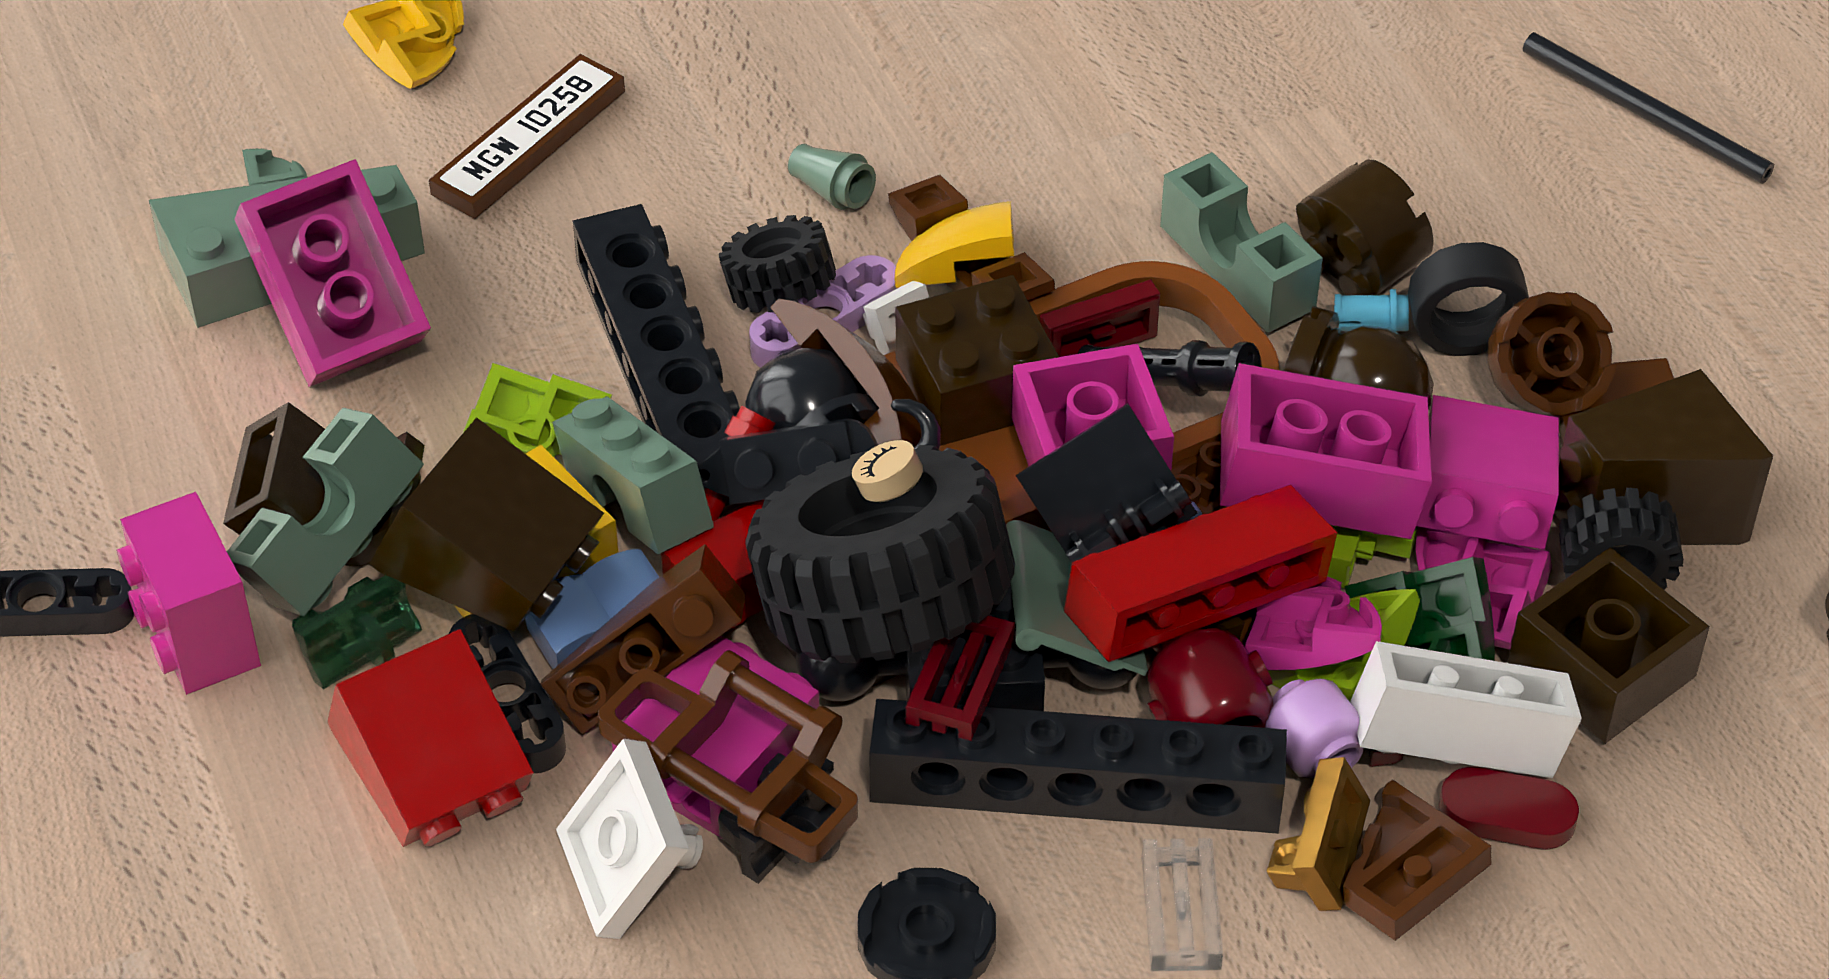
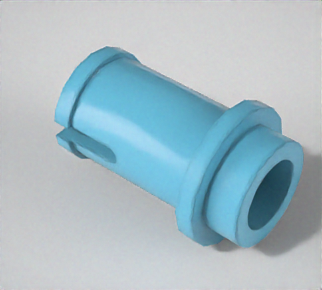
M1390 289L1389 295L1335 294L1334 312L1338 313L1339 329L1341 331H1350L1362 325L1389 327L1394 331L1409 330L1408 295H1396V289Z

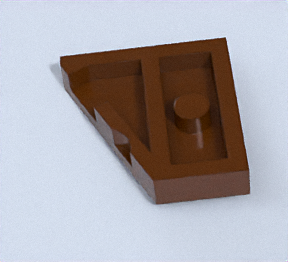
M1392 779L1385 785L1382 792V807L1375 824L1369 823L1361 842L1362 855L1352 863L1344 882V905L1396 941L1492 865L1491 845Z

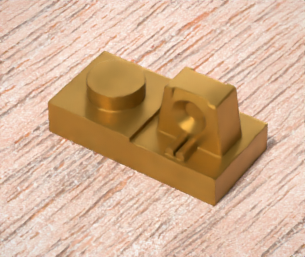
M1345 757L1319 760L1312 788L1307 790L1304 797L1306 820L1302 834L1276 840L1269 866L1267 867V874L1276 888L1307 891L1319 911L1342 909L1344 901L1343 885L1355 860L1371 801Z

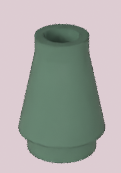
M800 144L792 151L788 160L790 175L802 180L837 209L860 208L869 200L876 184L875 170L861 154L815 148L807 144Z

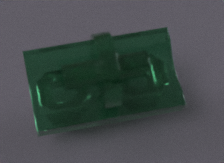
M386 575L376 581L365 577L348 587L343 601L324 612L311 609L305 616H299L292 622L293 631L313 681L322 689L327 688L370 661L375 666L394 659L395 652L393 647L422 630L420 622L409 604L406 584Z

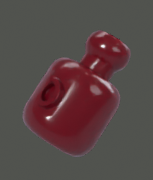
M1204 627L1151 646L1154 652L1158 654L1148 670V690L1152 701L1148 702L1147 705L1156 720L1265 728L1266 721L1273 707V698L1267 686L1273 684V681L1257 650L1249 653L1234 634L1217 628L1204 629Z

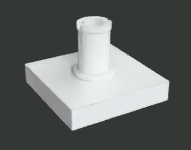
M623 739L556 828L596 937L620 939L676 866L681 869L693 868L698 863L703 849L702 835H696L699 828L693 824H679L648 745L644 741Z

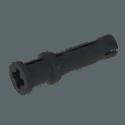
M1192 340L1183 345L1181 349L1140 347L1154 386H1179L1187 395L1202 397L1208 391L1230 392L1239 363L1262 367L1259 350L1251 342H1238L1233 348L1210 347L1207 342L1201 340ZM1084 345L1080 348L1078 354L1115 347Z

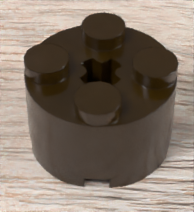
M1366 159L1359 165L1356 162L1296 205L1298 224L1303 239L1323 257L1321 272L1326 270L1336 278L1344 295L1379 294L1420 264L1422 260L1431 255L1433 250V232L1426 213L1424 212L1416 218L1407 202L1415 194L1397 173L1376 160Z

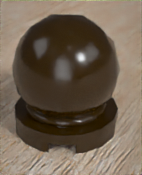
M1315 306L1311 309L1310 317H1303L1294 337L1284 371L1428 397L1429 410L1434 382L1427 361L1413 341L1389 327L1362 325L1341 333L1338 313Z

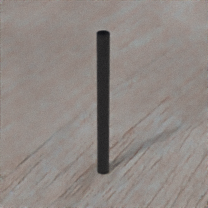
M1536 32L1531 33L1523 45L1524 53L1761 184L1765 183L1771 176L1775 166L1771 161Z

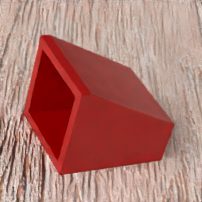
M461 629L335 685L327 723L403 847L420 839L425 847L432 846L459 832L462 829L459 821L483 810L487 818L494 817L510 810L523 801L524 798L521 792L527 789L534 772Z

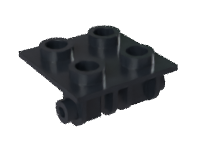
M1128 403L1016 474L1019 482L1071 563L1089 554L1099 553L1138 539L1141 536H1147L1149 533H1155L1181 524L1198 514L1191 504L1192 501L1186 491L1172 474Z

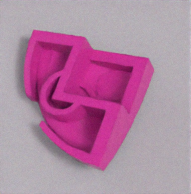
M1418 527L1416 560L1419 571L1471 557L1484 558L1492 606L1494 645L1511 649L1518 612L1542 596L1553 567L1549 551L1488 543L1486 539Z
M1327 576L1326 582L1257 607V616L1246 641L1245 648L1249 653L1257 650L1267 670H1296L1340 663L1372 651L1376 641L1381 642V618L1378 611L1366 597H1360L1359 612L1351 607L1349 596L1341 591L1342 582Z

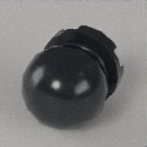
M817 348L781 351L756 371L745 401L746 408L776 423L773 430L847 418L859 420L864 424L879 409L839 356L831 350Z

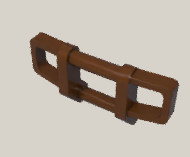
M731 650L725 651L714 662L699 691V695L653 670L640 669L598 710L599 731L608 741L616 746L623 739L646 742L662 779L672 776L737 816L738 826L754 836H760L808 863L818 862L858 818L857 794L821 769L841 730L842 716L824 705L815 709L749 670V661ZM737 695L800 731L792 751L752 793L692 757L702 744L722 725ZM648 698L655 699L681 713L654 742L622 721L642 700ZM806 789L836 808L819 829L812 833L803 832L779 819Z

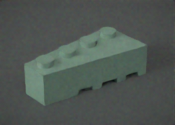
M397 165L362 169V174L401 261L425 254L418 202ZM305 178L149 200L160 252L197 328L272 304L234 219L240 203Z

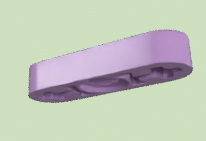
M867 255L856 258L836 270L835 280H829L830 286L825 291L816 289L817 297L810 301L803 297L798 299V302L814 309L824 306L837 309L840 314L832 319L854 332L866 324L863 313H865L863 306L898 289L895 286L894 279L896 266L890 260L880 256ZM765 312L757 317L750 326V354L753 362L760 368L781 351L802 349L774 312Z

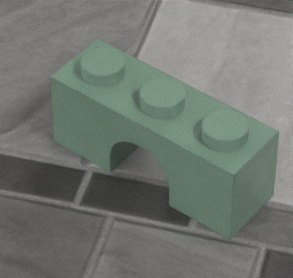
M1213 152L1164 174L1160 227L1213 279L1222 284L1267 333L1311 312L1313 306L1317 307L1323 257L1286 222L1259 234L1252 224L1248 213V186Z
M609 397L584 401L578 404L572 410V413L552 422L566 470L602 507L618 500L628 531L655 553L660 554L714 527L696 460Z
M342 407L303 456L320 474L325 487L324 503L320 512L312 521L301 525L290 515L261 508L227 550L238 574L274 607L305 616L310 609L321 604L332 590V580L350 558L357 556L368 546L373 536L374 527L389 508L398 505L405 499L412 488V479L423 467L424 463L373 414Z

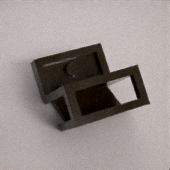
M289 402L247 426L242 440L223 524L240 535L261 508L290 515L301 525L312 521L320 512L324 503L325 487L320 474L303 456L325 428ZM407 431L398 436L397 438L422 461L425 445ZM420 470L412 479L413 484L409 494L398 505L389 508L374 527L373 536L368 546L360 554L350 558L345 564L346 566H363L371 562L401 506L420 485Z

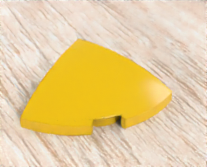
M384 0L349 10L343 26L363 52L382 71L398 83L411 89L431 80L449 64L457 49L453 43L455 34L461 32L464 25V13L461 0Z
M1011 201L983 205L962 211L943 219L918 235L909 243L898 259L894 277L896 288L911 281L925 285L956 282L955 262L1014 256Z

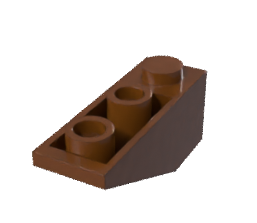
M704 544L647 586L541 680L540 684L580 733L584 734L599 723L598 710L638 670L650 669L665 676L742 620L746 594L706 544Z

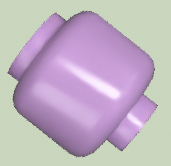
M1298 679L1287 683L1276 692L1273 697V707L1266 721L1265 728L1287 729L1286 762L1299 777L1314 779L1320 759L1345 757L1352 768L1363 754L1364 748L1360 747L1357 735L1359 726L1358 712L1333 681L1314 679L1305 682Z

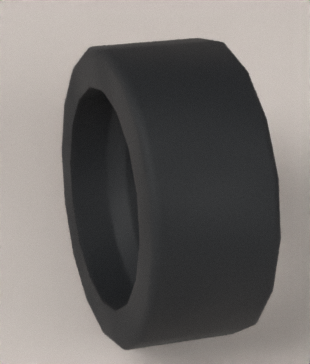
M1485 242L1459 243L1438 250L1420 263L1410 277L1408 290L1413 322L1420 339L1435 351L1453 356L1479 355L1488 352L1489 338L1498 319L1520 300L1529 298L1524 273L1518 259L1503 247ZM1469 287H1489L1502 291L1498 298L1486 306L1471 311L1451 312L1436 307L1441 300L1453 292Z

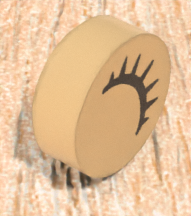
M904 440L889 441L872 448L858 459L852 469V477L862 496L866 500L874 502H885L900 497L916 485L923 473V465L911 443Z

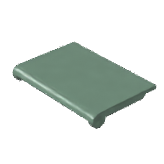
M1020 520L1008 522L1006 527L1015 560V573L1011 580L1017 646L1024 651H1033L1042 644L1113 671L1125 668L1145 676L1148 669L1144 649L1108 662L1064 612L1072 563L1054 534Z

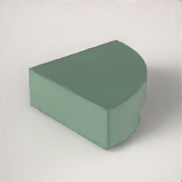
M258 148L242 150L249 185L308 177L301 164L293 160L291 163L282 158L274 157L272 150Z

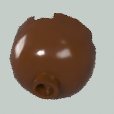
M1545 292L1520 300L1498 319L1489 338L1487 362L1494 385L1509 403L1525 412L1558 417L1589 408L1607 392L1616 373L1617 362L1611 364L1612 345L1608 334L1613 333L1610 322L1596 304L1573 292Z

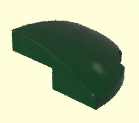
M1471 557L1416 572L1401 571L1344 586L1349 598L1389 590L1416 589L1420 603L1404 646L1495 661L1492 606L1484 558Z

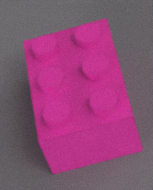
M356 159L240 203L234 220L309 387L417 344L430 331V324Z
M1239 363L1221 420L1220 505L1228 507L1243 502L1252 496L1262 495L1291 484L1330 525L1367 531L1378 535L1412 539L1432 484L1428 397Z

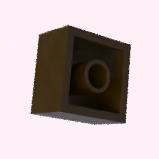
M1014 275L895 307L896 361L917 401L924 404L935 415L941 428L940 446L1013 426V365L1059 357Z
M1610 547L1518 612L1508 663L1568 673L1582 717L1580 723L1606 744L1697 676L1710 626Z

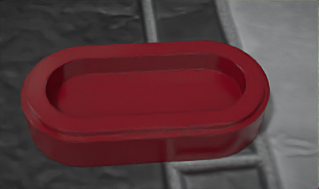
M1465 767L1452 772L1442 785L1439 800V811L1479 838L1537 849H1553L1567 843L1575 832L1579 815V806L1575 796L1559 783L1480 767Z

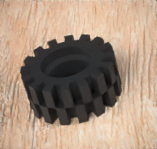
M787 215L783 222H778L777 217L766 219L767 225L759 227L757 223L748 226L747 234L737 232L731 236L732 242H725L721 247L722 252L719 253V260L733 303H736L737 307L742 310L749 307L750 312L759 313L765 306H767L768 312H773L770 307L778 299L798 302V299L804 297L810 301L818 296L816 289L825 291L830 286L829 280H835L836 267L825 230L820 221L813 222L812 217L804 216L798 221L796 215Z
M1615 488L1603 490V500L1598 501L1591 494L1582 498L1584 509L1573 504L1567 510L1568 519L1562 518L1559 524L1560 547L1566 578L1610 547L1664 590L1668 588L1666 579L1675 581L1680 575L1679 567H1683L1684 558L1676 512L1673 513L1672 505L1667 500L1659 503L1658 494L1648 491L1640 499L1638 488H1626L1625 496L1616 497Z

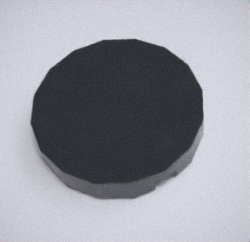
M911 868L899 872L898 879L888 882L883 887L882 882H880L869 891L858 912V951L867 970L877 979H977L985 973L996 951V913L990 901L988 905L986 899L979 894V887L966 876L943 868Z

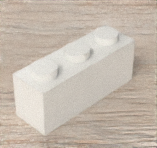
M1378 641L1374 645L1350 701L1359 715L1357 735L1359 745L1362 748L1374 749L1388 754L1399 753L1436 759L1449 764L1461 763L1504 770L1513 774H1529L1547 778L1554 777L1582 719L1568 673Z

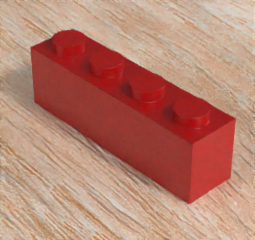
M1290 484L1262 495L1252 496L1243 502L1212 513L1199 515L1192 520L1164 530L1149 533L1147 536H1141L1138 539L1105 551L1089 554L1082 559L1072 562L1064 612L1108 662L1326 582L1338 532Z

